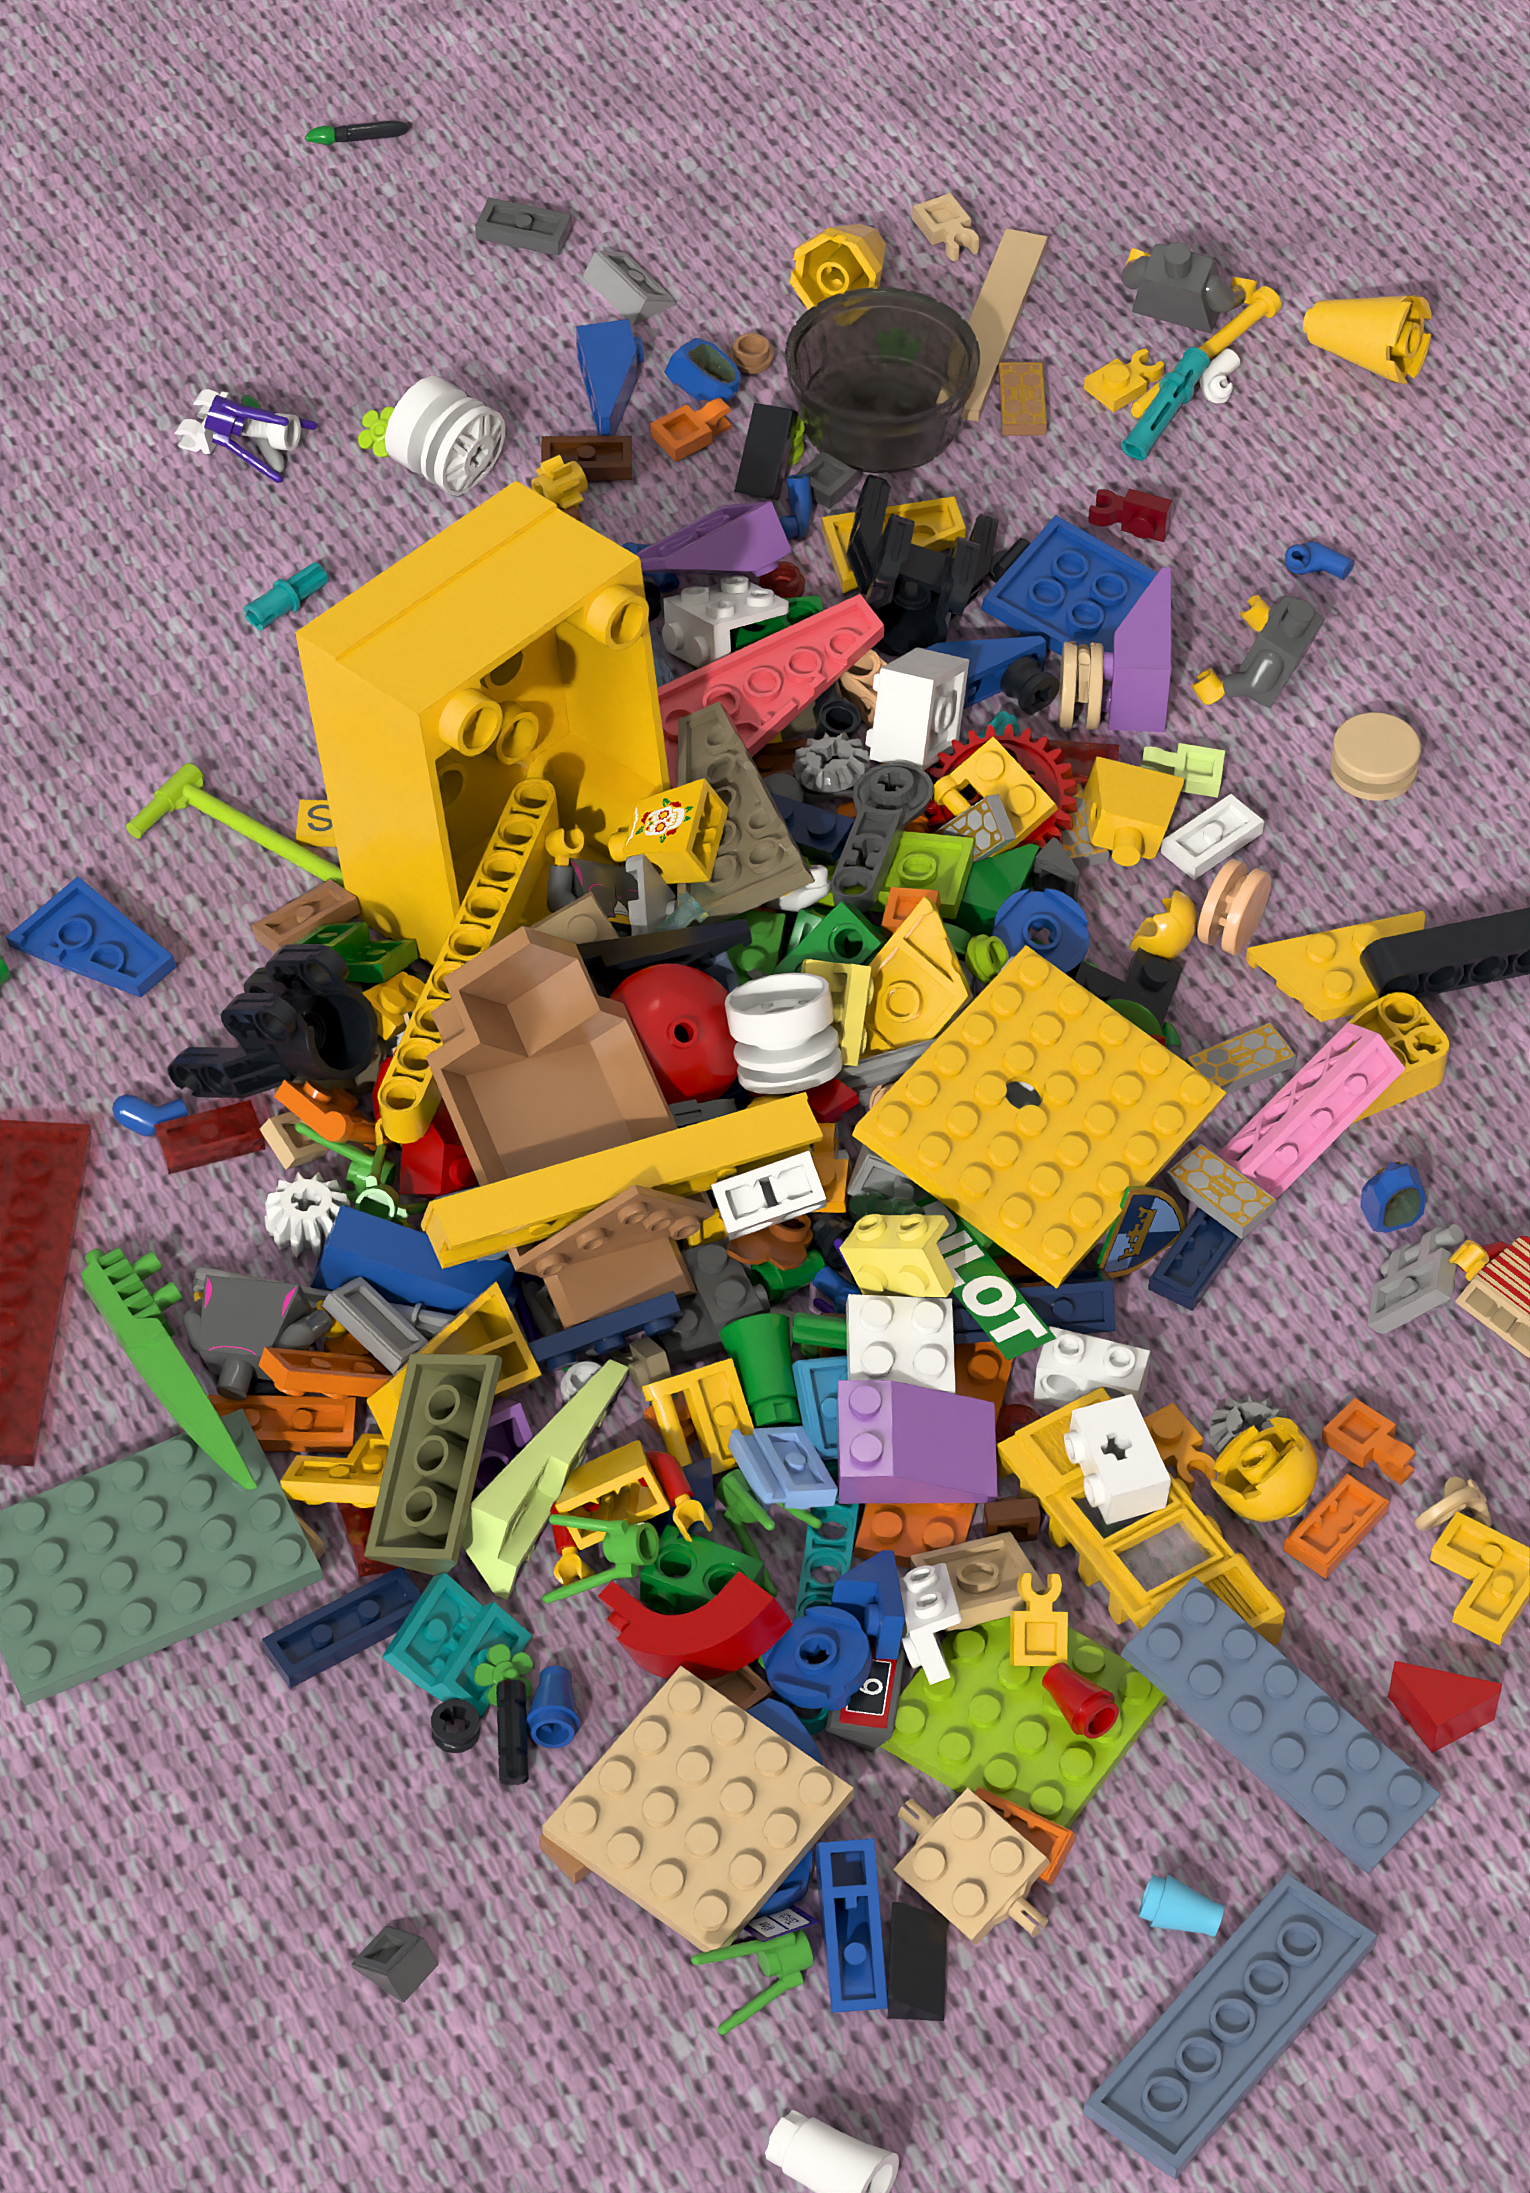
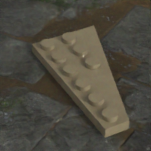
M718 701L678 719V787L705 778L729 808L710 881L677 883V924L679 927L688 928L719 923L815 882L730 714Z

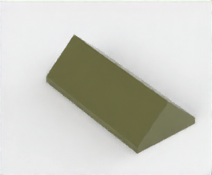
M410 1354L365 1557L370 1560L434 1576L442 1572L448 1573L457 1564L501 1368V1357L498 1355Z

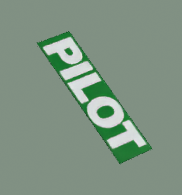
M930 1195L890 1213V1215L921 1214L944 1215L946 1217L949 1227L936 1244L956 1283L951 1291L1007 1360H1011L1056 1339L1055 1335L950 1208Z

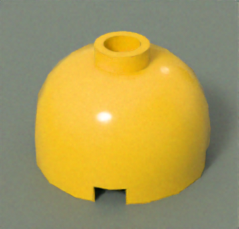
M1275 1417L1268 1419L1274 1427L1266 1428L1261 1432L1254 1425L1249 1427L1228 1443L1215 1461L1213 1468L1219 1475L1216 1481L1211 1479V1486L1222 1500L1240 1517L1262 1523L1292 1517L1303 1510L1313 1492L1319 1476L1316 1452L1308 1438L1289 1418Z

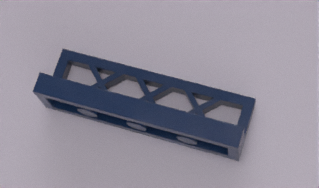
M1104 1268L1074 1270L1058 1288H1055L1037 1273L1006 1276L1048 1328L1051 1326L1080 1334L1116 1331L1113 1280ZM952 1291L947 1297H925L952 1299L954 1344L992 1341Z

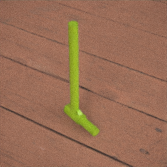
M185 763L154 793V798L126 824L127 831L133 837L139 839L168 811L173 812L175 809H184L191 805L325 882L331 879L345 889L341 868L205 792L203 774L191 763Z

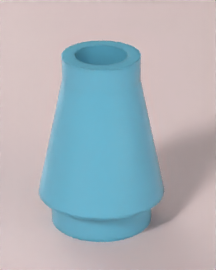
M1152 1874L1141 1901L1138 1917L1150 1921L1149 1927L1203 1933L1215 1937L1222 1920L1225 1905L1212 1901L1169 1874H1166L1165 1878Z

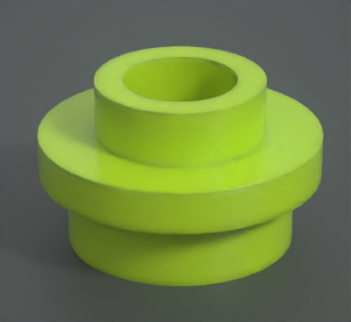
M984 934L971 938L965 953V962L969 972L984 984H989L1009 960L1008 951L1001 939Z

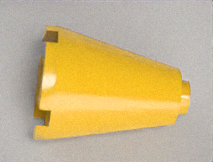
M1418 295L1319 300L1314 304L1313 308L1307 310L1303 320V330L1311 344L1394 383L1405 385L1408 384L1405 379L1407 374L1415 379L1425 362L1431 334L1424 333V319L1432 320V313L1428 301Z

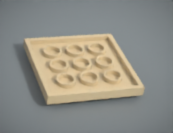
M680 1666L542 1825V1831L545 1837L568 1852L576 1860L586 1865L591 1871L697 1948L707 1952L732 1944L854 1798V1787Z

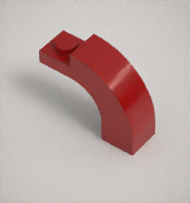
M740 1571L707 1604L692 1612L681 1615L655 1613L642 1605L613 1581L598 1595V1598L610 1612V1615L605 1619L606 1622L619 1634L616 1639L636 1665L651 1674L665 1679H670L680 1666L700 1680L713 1679L745 1667L767 1652L793 1625L775 1598Z

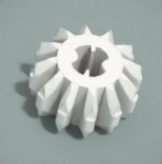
M297 1172L293 1183L279 1180L276 1192L268 1194L265 1203L267 1213L265 1216V1227L269 1231V1236H274V1242L279 1250L291 1246L292 1252L298 1258L305 1248H311L312 1253L318 1258L321 1252V1245L326 1242L341 1204L350 1207V1201L346 1194L341 1193V1187L338 1185L337 1180L324 1183V1179L319 1172L312 1179H304Z

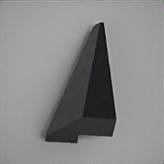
M746 919L588 942L576 944L597 994L609 998L622 981L644 968L659 964H680L693 968L698 967L703 971L714 965L713 958L739 943L744 947L752 944V937Z

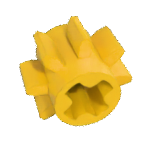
M560 455L540 463L541 467L536 469L538 477L533 478L531 482L532 490L557 504L558 509L564 508L566 510L573 506L576 509L579 508L578 504L584 502L581 494L588 491L587 479L580 465L575 461L564 464Z

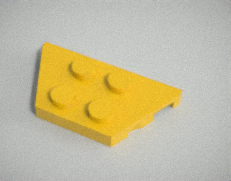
M924 897L868 965L871 967L870 978L873 980L874 992L871 1003L865 1010L863 1027L867 1032V1043L865 1051L859 1057V1060L938 1038L954 1022L973 998L936 904L930 898Z
M1418 911L1249 947L1246 951V961L1252 968L1255 969L1259 966L1276 979V987L1289 997L1299 1000L1303 1008L1320 1022L1354 1015L1379 999L1360 964L1359 957L1362 951L1375 940L1423 930L1426 915L1424 911Z

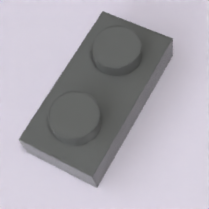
M489 197L475 225L476 239L559 256L572 228L571 214Z

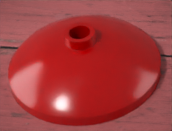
M659 964L644 968L622 981L608 998L624 1003L668 1105L696 1099L697 1103L717 1100L730 1088L738 1075V1063L734 1058V1049L738 1041L730 1035L725 1009L728 991L708 974L696 968L680 964ZM677 1025L684 1027L688 1032V1039L685 1043L678 1041L674 1035V1029Z

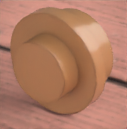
M747 333L739 336L729 351V358L736 364L738 370L743 373H761L767 370L773 363L774 353L772 347L764 336L756 333Z

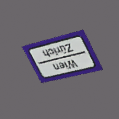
M792 1905L788 1909L772 1915L752 1918L744 1930L760 1941L765 1942L814 1925L820 1921Z

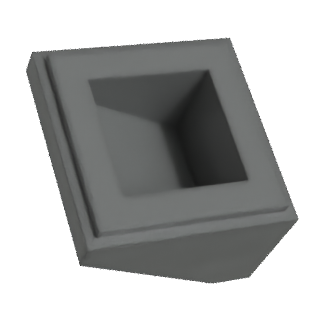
M1053 837L1035 856L1033 890L1044 892L1045 888L1058 890L1077 902L1080 872L1058 839Z
M386 1926L356 1957L351 1965L356 1971L397 2000L405 2002L438 1966V1962L423 1937Z

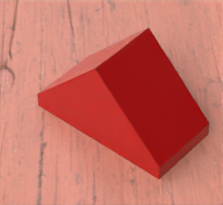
M1394 1661L1388 1698L1431 1753L1495 1720L1502 1683Z

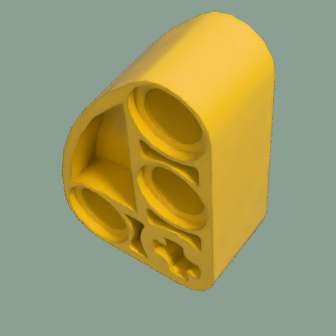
M1403 992L1387 994L1370 1003L1349 1021V1023L1379 1033L1405 1067V1070L1352 1123L1435 1088L1442 1082L1446 1070L1449 1040L1443 1030L1414 996ZM1353 1042L1344 1052H1347L1356 1042Z

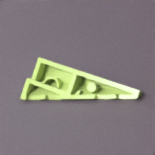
M609 1359L470 1504L461 1545L495 1596L504 1599L509 1598L514 1589L520 1565L523 1560L529 1561L535 1550L534 1543L549 1520L552 1503L560 1496L571 1472L580 1466L586 1454L587 1438L595 1426L600 1427L607 1414L605 1409L618 1388L623 1385L629 1367Z

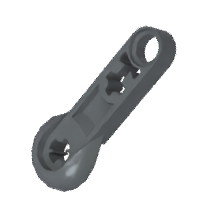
M886 763L871 768L862 774L854 784L852 797L857 816L831 881L835 907L843 901L853 904L863 913L871 909L876 903L905 826L921 816L932 802L933 783L929 775L919 767L906 763ZM866 859V868L860 866V861ZM853 885L866 888L865 891L857 895H847L842 892L845 888Z

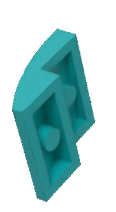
M442 1572L433 1576L381 1657L413 1683L442 1702L452 1699L469 1702L476 1708L480 1718L490 1704L486 1699V1692L491 1685L481 1687L475 1683V1667L482 1663L489 1664L487 1651L490 1647L504 1644L509 1648L512 1657L516 1653L523 1652L533 1635L498 1604L491 1602L483 1606L447 1573Z

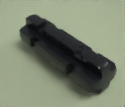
M518 1679L502 1680L496 1686L498 1756H500L498 1758L499 1781L504 1785L525 1784L529 1779L528 1757L526 1756L528 1755L527 1714L525 1708L526 1685Z

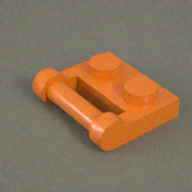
M284 1080L275 1093L274 1097L324 1139L335 1143H343L347 1140L363 1143L372 1151L377 1150L375 1137L376 1122H372L356 1109L359 1103L358 1100L345 1090L333 1086L331 1091L311 1080H307L305 1084ZM386 1135L383 1137V1144L386 1145L387 1152L395 1147L396 1142L390 1140Z

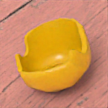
M1174 890L1171 898L1166 897L1162 899L1167 912L1147 917L1142 922L1129 944V949L1136 952L1140 947L1168 961L1174 959L1186 949L1195 935L1198 915L1193 901L1187 894L1179 890Z

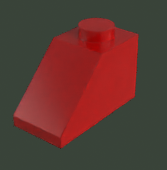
M441 1098L424 1136L415 1142L403 1143L399 1184L400 1195L435 1199V1197L476 1187L479 1184L443 1098Z

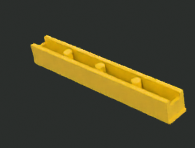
M806 1092L430 1201L420 1225L423 1231L427 1232L442 1269L552 1237L633 1185L686 1197L712 1189V1184L809 1151L811 1157H813L814 1154L809 1144L821 1141L823 1134L807 1102L808 1096Z

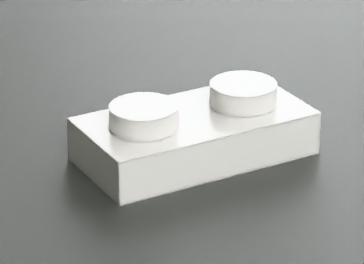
M1230 794L1164 838L1161 844V854L1195 880L1263 834L1264 820Z

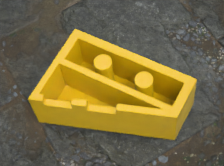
M497 1282L473 1299L416 1353L498 1355L502 1358L494 1399L499 1397L506 1398L516 1394L542 1375ZM409 1360L366 1400L388 1447L392 1437Z

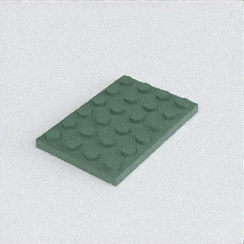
M242 1408L222 1416L221 1419L245 1460L257 1485L256 1489L247 1490L243 1488L185 1432L0 1510V1653L24 1706L61 1693L324 1579L321 1566Z

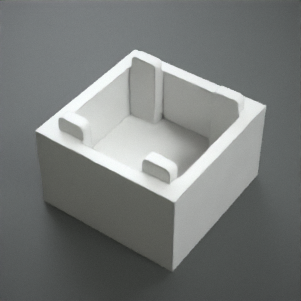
M917 647L883 666L880 672L874 675L873 689L878 691L874 725L873 728L867 731L866 745L871 747L869 759L883 763H906L917 766L924 771L939 762L937 756L939 752L948 755L952 754L954 751L951 741L953 739L959 741L969 659Z

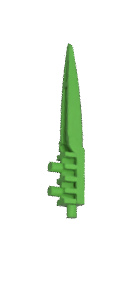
M119 1247L107 1254L98 1248L88 1252L85 1257L88 1266L81 1273L83 1287L139 1374L180 1426L226 1473L247 1490L256 1489L257 1485L231 1434L171 1339L175 1332L162 1314V1311L183 1298L173 1281L151 1295L142 1283L143 1280L163 1268L154 1252L150 1251L131 1264Z

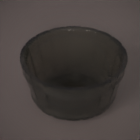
M873 287L846 291L844 294H836L817 303L816 307L813 306L796 321V325L792 327L788 335L785 347V361L789 385L795 395L798 406V416L804 422L805 434L812 445L816 446L820 453L824 451L851 468L861 470V472L897 473L911 470L913 467H920L934 460V457L942 454L956 437L961 427L966 404L975 388L980 366V348L970 325L965 319L962 320L961 315L943 302L939 303L937 299L915 291L909 292L906 289L893 287L873 289ZM941 389H943L949 399L941 404H937L936 401Z

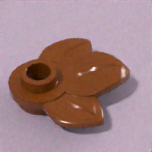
M804 1214L733 1239L728 1243L726 1253L732 1259L745 1264L759 1265L770 1261L780 1270L797 1268L805 1262L807 1258L806 1249L810 1246L813 1238V1232L810 1228L811 1221Z

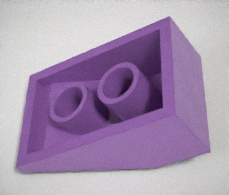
M772 501L724 505L635 555L640 557L642 573L703 575L728 573L729 576H742L752 572L753 576L757 577L778 568L777 560L791 553L792 549Z
M1162 567L1115 631L1113 652H1104L1103 680H1110V684H1103L1101 712L1109 713L1108 730L1165 732L1171 676V567Z
M838 1380V1504L991 1503L998 1500L994 1402L893 1380Z

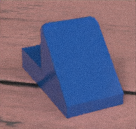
M882 1550L844 1573L835 1581L830 1607L839 1608L852 1614L863 1625L865 1634L872 1636L876 1659L897 1660L905 1612L894 1551Z

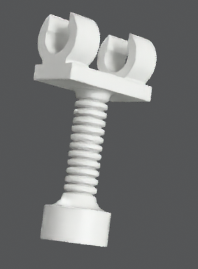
M209 389L200 392L193 405H203L197 417L204 419L202 424L194 419H184L174 433L178 435L185 434L178 444L180 448L194 452L201 449L204 454L212 453L217 445L212 442L215 432L204 428L205 421L214 397L219 395L231 400L228 392H221L219 394ZM275 414L288 418L289 424L287 426L248 418L242 436L268 439L270 446L274 449L293 451L297 447L301 434V425L296 415Z

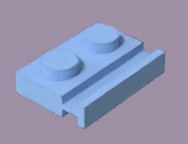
M803 1426L754 1428L752 1435H742L739 1429L731 1431L728 1448L758 1503L764 1510H770L771 1503H782L785 1509L834 1506L838 1488L815 1447L812 1445Z

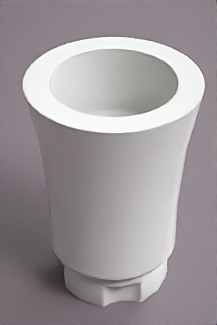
M791 2110L787 2116L782 2117L769 2137V2145L765 2152L766 2159L782 2167L785 2175L803 2184L815 2193H890L899 2168V2157L896 2153L864 2143L834 2129L815 2117L807 2118L795 2110Z

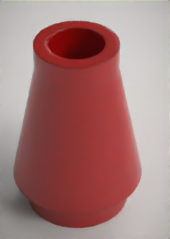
M1064 1662L1053 1665L1045 1673L1042 1679V1686L1050 1693L1075 1734L1095 1739L1111 1729L1118 1718L1119 1708L1115 1704L1114 1695L1110 1691L1073 1671Z

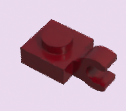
M1098 489L1096 506L1091 505L1089 508L1088 522L1099 527L1121 523V531L1131 533L1141 539L1149 538L1165 542L1170 531L1173 500L1129 489L1125 497L1119 496L1110 490Z

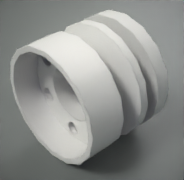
M430 376L421 379L408 389L397 403L388 422L385 434V447L391 459L412 472L423 474L427 481L438 485L440 489L448 494L459 496L465 494L486 477L493 468L502 450L505 438V421L499 412L484 406L477 399L467 397L463 390L443 378Z
M810 973L769 975L751 980L735 988L726 996L725 1009L730 1035L738 1041L734 1049V1058L738 1063L737 1074L739 1083L744 1089L758 1094L799 1092L817 1087L833 1079L842 1070L843 1059L841 1050L838 1048V1032L830 1025L834 1019L830 986L823 977Z

